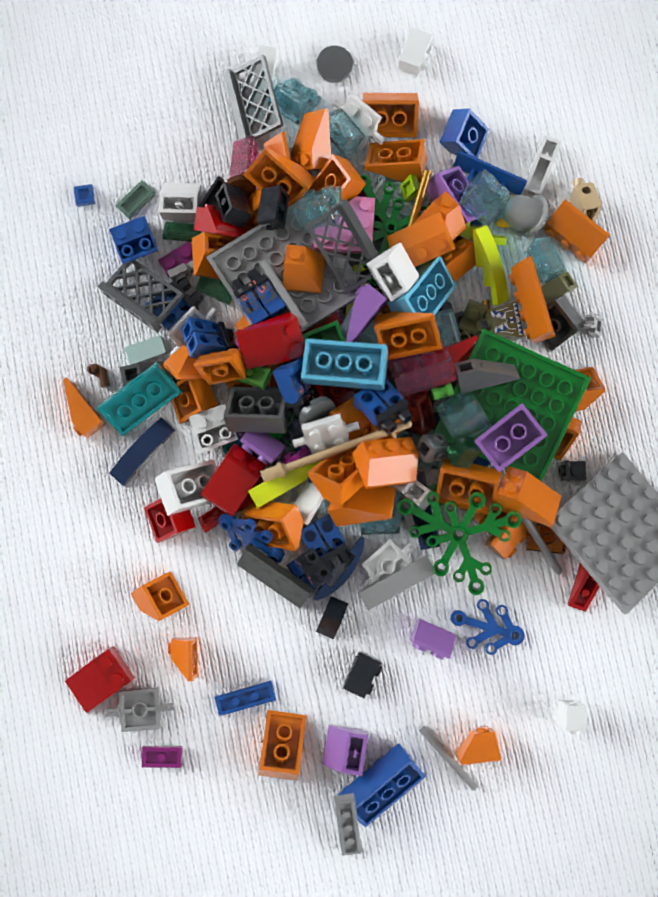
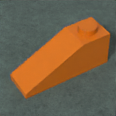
M66 377L63 381L71 421L75 425L73 429L80 437L83 435L89 438L106 423L74 383Z

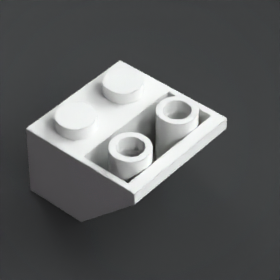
M163 183L159 197V214L162 220L195 221L196 209L201 203V184Z
M400 242L366 264L383 294L390 302L407 292L420 277Z
M225 403L189 416L201 453L238 440L236 432H228L223 417L226 409Z

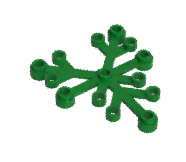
M360 175L363 180L367 181L361 191L367 197L375 198L374 216L379 217L381 222L374 220L373 229L379 231L373 233L372 243L384 238L381 249L378 251V254L381 255L389 249L387 236L408 226L411 215L397 221L400 211L404 207V200L402 198H395L392 204V214L389 219L386 210L390 197L395 191V185L392 182L384 184V194L380 204L370 187V178L367 175ZM386 187H391L392 190L388 191ZM399 202L401 206L398 207L395 203ZM427 205L421 206V210H426L428 208ZM388 227H393L394 230H393V231H390V230H388L387 228H388ZM362 263V267L368 268L365 263ZM373 278L368 280L369 285L373 288H378L376 280Z
M435 491L427 495V502L431 505L434 516L416 507L409 498L400 500L397 508L402 515L412 513L430 523L422 526L413 525L409 530L411 537L417 538L421 534L439 529L448 532L438 536L431 534L427 538V544L430 547H436L440 543L451 541L442 558L435 561L433 572L437 576H445L448 573V562L459 545L463 561L459 569L455 570L453 579L456 582L464 581L467 571L470 577L469 592L473 595L482 594L485 584L482 579L478 578L476 569L482 575L487 576L492 571V565L488 562L482 563L472 558L466 541L469 535L487 531L498 537L500 541L507 542L510 540V531L508 529H499V527L507 525L513 529L518 528L522 523L521 514L517 511H510L506 517L495 520L497 515L501 513L502 506L500 503L494 502L490 505V512L484 523L468 527L477 509H481L485 505L486 498L481 492L471 494L469 498L470 506L461 523L456 513L457 504L454 501L446 502L444 509L449 515L451 524L444 520L438 503L439 494ZM430 495H435V496H436V500H435V501L430 500V497H429V496H430ZM477 496L481 498L479 503L474 501V498ZM403 503H409L410 508H405ZM452 504L454 509L449 510L447 505ZM497 506L500 510L498 512H494L492 510V507ZM514 515L518 520L512 521L510 517ZM412 529H417L419 533L414 534L412 532ZM458 530L462 531V532H463V535H462V536H458V535L456 534V531H458ZM501 533H507L508 537L502 538ZM435 538L436 543H431L429 539ZM439 564H444V565H445V568H444V569H440V568L438 567V565H439ZM487 566L490 570L484 571L482 567ZM461 573L463 577L457 578L456 574ZM479 583L480 587L476 588L473 584Z

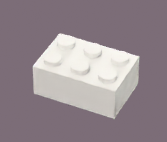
M215 460L166 471L155 478L167 515L210 504L209 501L200 496V493L217 468Z

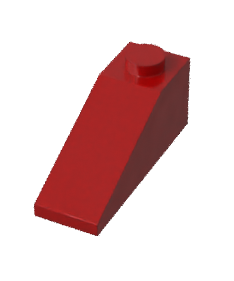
M581 563L579 564L568 600V606L586 612L600 586Z

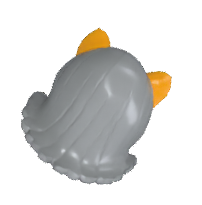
M510 194L501 195L503 203L501 209L502 217L497 220L496 226L500 228L509 227L514 231H523L524 237L528 238L545 225L546 219L549 216L548 213L550 212L549 201L543 195H534L531 198L522 194L514 196Z

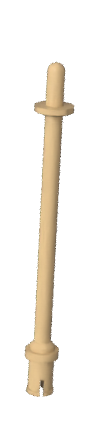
M410 421L407 424L398 423L397 429L390 435L396 438L395 433L410 428L412 422ZM382 429L381 431L370 433L288 464L279 462L276 466L261 470V476L264 483L278 477L284 478L291 470L358 447L362 441L377 440L389 434Z

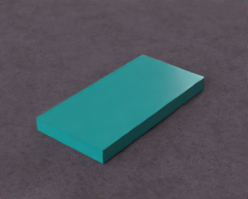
M156 362L97 406V410L123 437L181 394L182 389Z

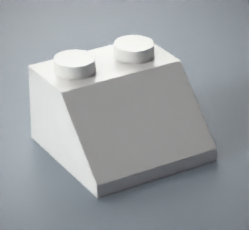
M309 480L306 484H301L297 491L299 493L296 500L292 499L290 502L292 505H297L303 523L307 526L324 500L315 485Z

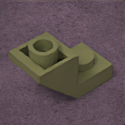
M568 271L541 286L547 306L557 298L578 287Z
M469 299L463 312L464 315L460 319L452 340L461 342L475 336L477 332L476 323L482 319L487 305Z

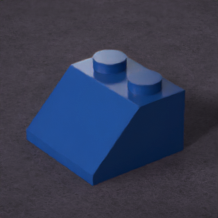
M470 108L453 109L439 143L449 153L454 155L462 151L478 158L490 129Z

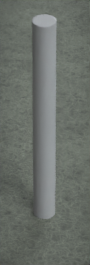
M522 518L524 525L555 574H560L562 568L533 522Z
M422 726L419 732L469 788L474 791L478 787L477 783L425 726Z

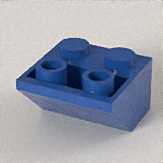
M145 216L109 229L122 264L158 251L155 238Z

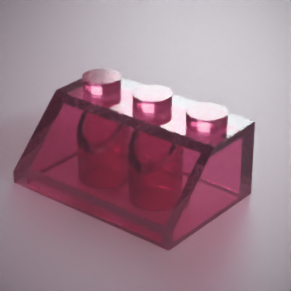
M443 340L441 341L442 349L387 360L396 390L402 397H408L457 380L452 358Z

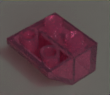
M250 135L233 142L229 178L243 175L260 155L258 143H255L254 136Z

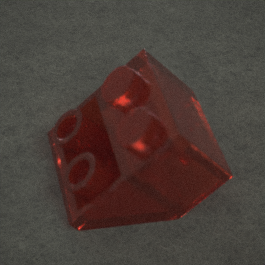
M422 379L404 393L402 397L407 400L408 409L412 414V426L406 429V431L426 435L437 425L427 381Z

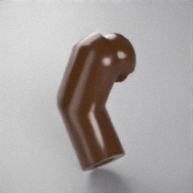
M96 363L88 365V373L100 379L101 388L111 386L106 368Z

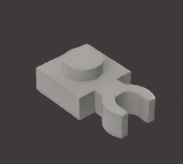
M193 260L168 270L167 272L171 280L178 282L184 277L187 279V276L190 275L189 273L194 272Z
M585 314L587 322L584 324V328L593 338H601L603 319L597 314Z
M407 502L403 503L405 508H409ZM412 513L402 515L403 518L400 519L403 530L407 529V532L415 525Z

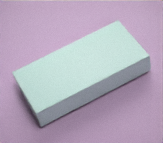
M160 335L124 347L130 365L142 363L167 354Z

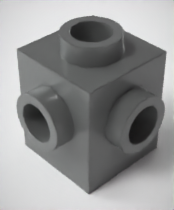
M439 432L422 435L416 445L418 455L425 463L443 460L450 448L449 443Z

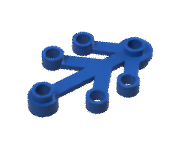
M226 513L220 515L218 523L223 530L227 531L231 539L229 547L233 551H238L242 546V542L236 535L237 533L240 535L245 548L248 544H253L276 563H280L285 556L283 549L269 548L264 544L270 543L273 538V534L270 531H254L257 524L253 519L240 520Z
M485 599L478 600L477 608L482 611L488 623L467 617L461 610H454L450 615L451 622L456 626L466 624L485 630L474 637L466 639V645L470 649L477 648L479 643L495 634L504 636L494 643L489 642L485 645V652L489 655H494L497 649L508 643L519 645L525 637L522 628L513 625L508 616V609L504 605H498L495 609V613L501 617L506 628L499 627L489 609V602ZM482 601L486 603V607L484 609L480 608V603ZM500 607H503L505 609V612L502 615H500L498 612ZM458 614L462 616L460 622H457L455 619ZM513 632L518 633L517 639L512 638ZM471 639L475 640L474 646H469ZM489 645L494 646L492 652H488L487 648Z

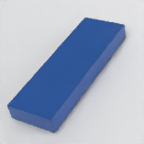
M269 680L217 695L214 698L220 717L275 701L276 695L272 681Z

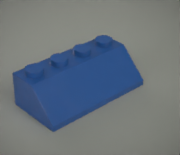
M398 743L382 758L376 760L370 768L362 772V776H358L337 795L354 793L358 822L366 828L423 780L426 775L408 752Z

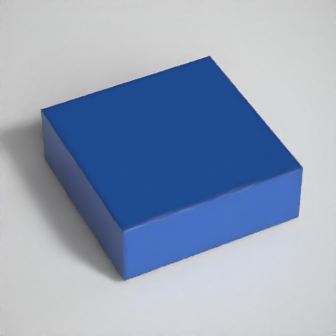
M92 184L74 187L77 207L96 204L94 186Z

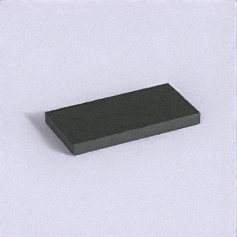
M250 544L247 545L237 563L239 567L298 608L303 606L314 590L307 583Z

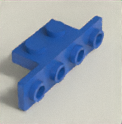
M462 151L458 152L453 167L460 166L462 171L469 174L467 179L474 190L496 200L499 199L503 189L516 195H521L527 183L526 179Z

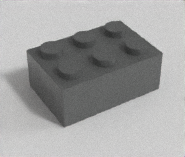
M231 387L223 416L228 432L286 433L291 408L286 409L284 405L286 401L283 399L280 389L275 387H266L265 390L258 387Z

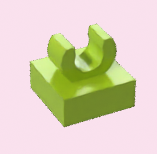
M410 174L399 185L405 202H411L417 196L421 182H418L416 175Z

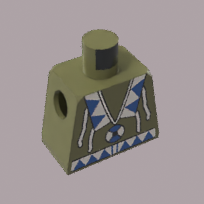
M517 302L490 309L484 313V320H478L476 323V328L479 332L484 328L510 341H517L524 337Z

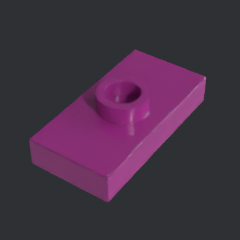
M305 447L294 454L289 452L282 456V460L279 462L288 464L307 457L310 451Z

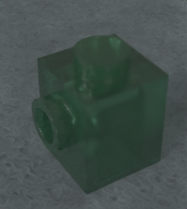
M458 435L447 449L446 454L454 467L469 468L481 450L473 437Z

